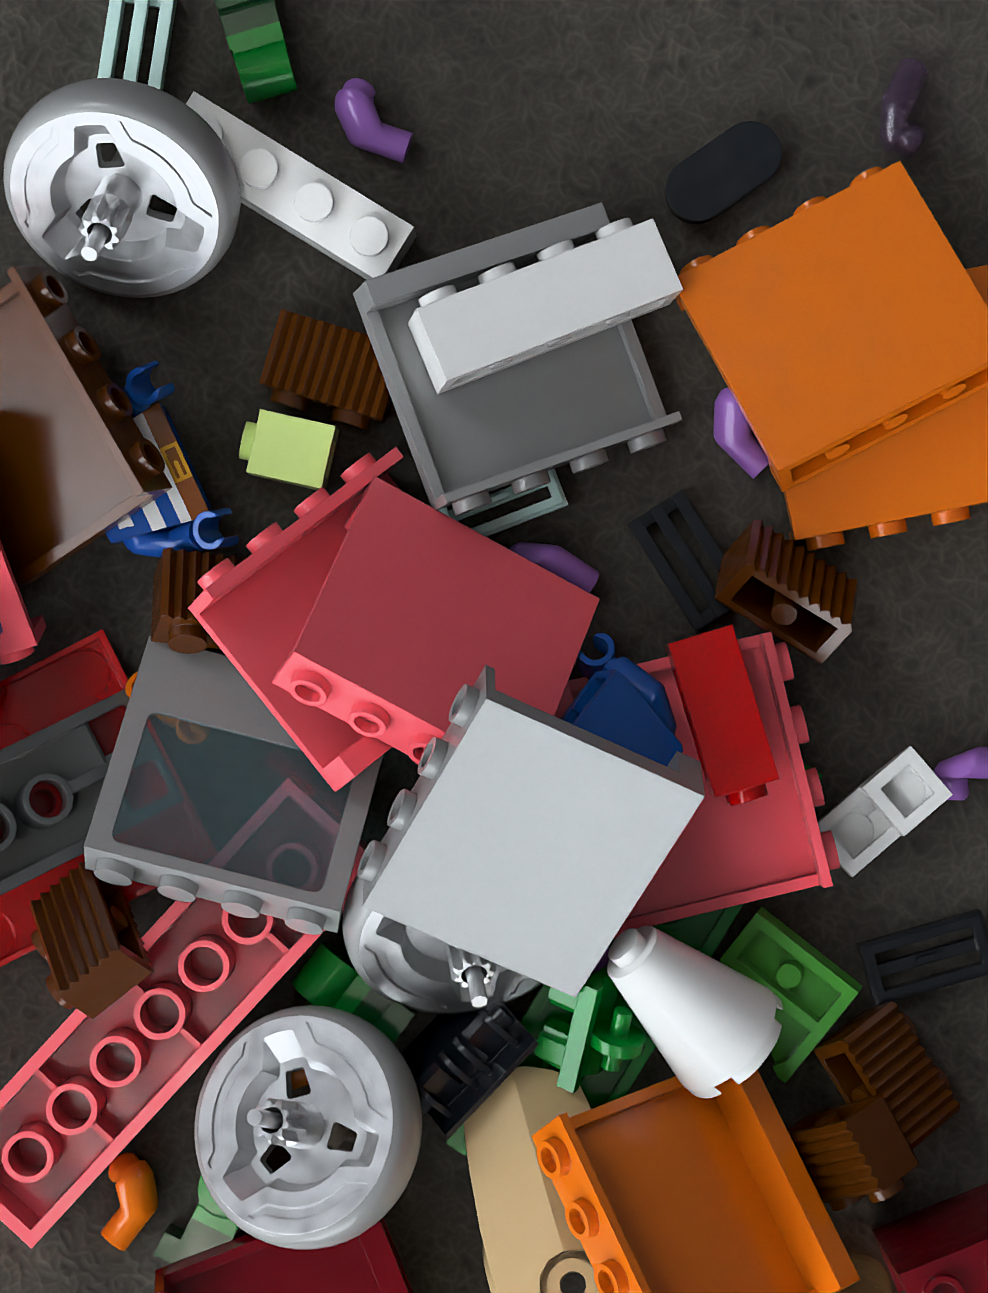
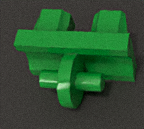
M607 965L596 973L592 972L576 997L552 987L549 990L548 999L550 1003L572 1012V1022L570 1025L554 1018L545 1024L538 1037L539 1045L536 1047L535 1055L560 1069L556 1086L571 1093L579 1089L581 1078L589 1075H598L603 1069L609 1072H617L620 1070L622 1059H635L644 1052L646 1036L639 1028L631 1024L634 1014L632 1009L618 1006L621 993L609 977Z

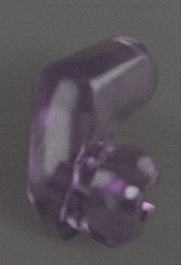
M904 58L899 61L881 99L879 142L886 152L890 154L893 150L903 158L914 157L925 134L921 126L906 122L929 72L923 63L912 58Z

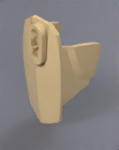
M528 1066L517 1067L463 1123L469 1172L482 1236L483 1262L491 1293H563L561 1288L562 1280L570 1273H579L585 1278L586 1288L583 1293H599L594 1281V1269L581 1241L572 1234L567 1225L565 1207L552 1179L545 1175L539 1165L537 1147L531 1137L558 1115L567 1112L568 1116L572 1117L591 1109L580 1086L574 1093L556 1086L559 1072Z

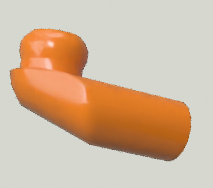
M131 1152L119 1154L109 1165V1179L116 1183L115 1187L120 1207L100 1232L110 1244L122 1251H126L155 1213L159 1204L153 1169L145 1160H139Z

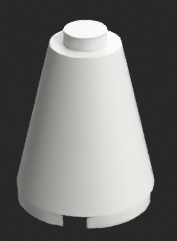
M646 925L637 929H627L611 944L608 952L610 959L607 965L609 977L680 1083L689 1092L699 1098L718 1096L722 1093L715 1086L729 1078H732L739 1085L762 1065L774 1048L782 1025L774 1018L776 1008L783 1010L782 1001L769 988L653 926Z

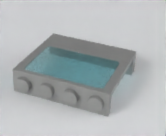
M149 636L84 843L85 869L93 870L97 878L114 885L128 886L132 884V881L158 887L157 890L160 894L176 901L193 902L198 897L221 903L223 910L235 916L257 918L261 913L284 919L285 924L289 928L301 933L318 935L323 930L337 933L344 899L384 754L338 791L334 792L226 655L206 650L194 654L178 653L171 650L168 643L151 642V636Z

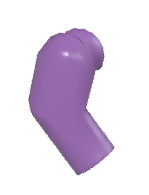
M352 78L346 81L343 88L335 96V112L348 141L357 148L404 164L414 134L381 122L374 105L373 97L376 91L368 81L361 78Z
M728 387L722 389L714 402V439L754 479L769 464L768 457L758 439L752 434V429Z
M520 541L509 548L511 551L588 593L591 592L598 580V570L561 546Z
M975 747L942 760L937 764L933 772L953 794L947 800H965L969 796L968 778L988 779V747Z

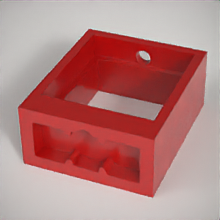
M733 624L666 644V652L709 793L714 798L725 796L730 806L769 795L765 783L780 778Z

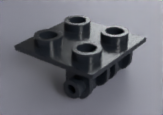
M499 999L486 1008L475 1012L438 1014L401 1054L416 1082L422 1114L426 1115L428 1113L442 1132L450 1138L539 1043L504 1002Z

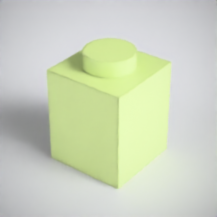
M260 409L257 423L246 422L240 444L239 459L248 460L246 472L252 476L319 490L322 487L326 489L339 429L334 425Z

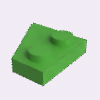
M762 906L720 958L722 964L766 986L782 1001L783 1010L776 1008L774 1017L782 1025L779 1038L770 1053L775 1061L773 1069L777 1077L784 1083L793 1075L862 988L859 982Z

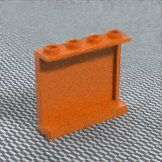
M901 161L884 169L878 166L862 172L853 179L850 187L828 198L818 196L804 202L795 210L792 217L771 228L769 226H759L748 231L737 241L736 246L715 257L711 255L698 257L685 265L678 275L683 290L676 297V302L680 310H685L758 439L768 457L770 471L782 492L988 386V307Z
M988 265L965 269L988 307ZM988 386L784 491L791 532L788 533L789 539H794V541L805 539L807 551L845 544L844 531L868 527L870 539L907 532L906 519L931 514L933 526L971 519L969 506L988 503Z
M758 1069L739 1085L732 1078H729L715 1086L722 1094L712 1098L696 1097L674 1076L572 1117H569L567 1112L558 1115L531 1136L537 1147L539 1165L545 1175L552 1179L565 1207L567 1225L572 1234L581 1241L594 1269V1281L599 1293H838L861 1280Z

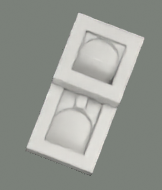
M908 746L817 821L820 833L831 830L840 865L850 877H853L896 839L907 835L953 794L912 746Z

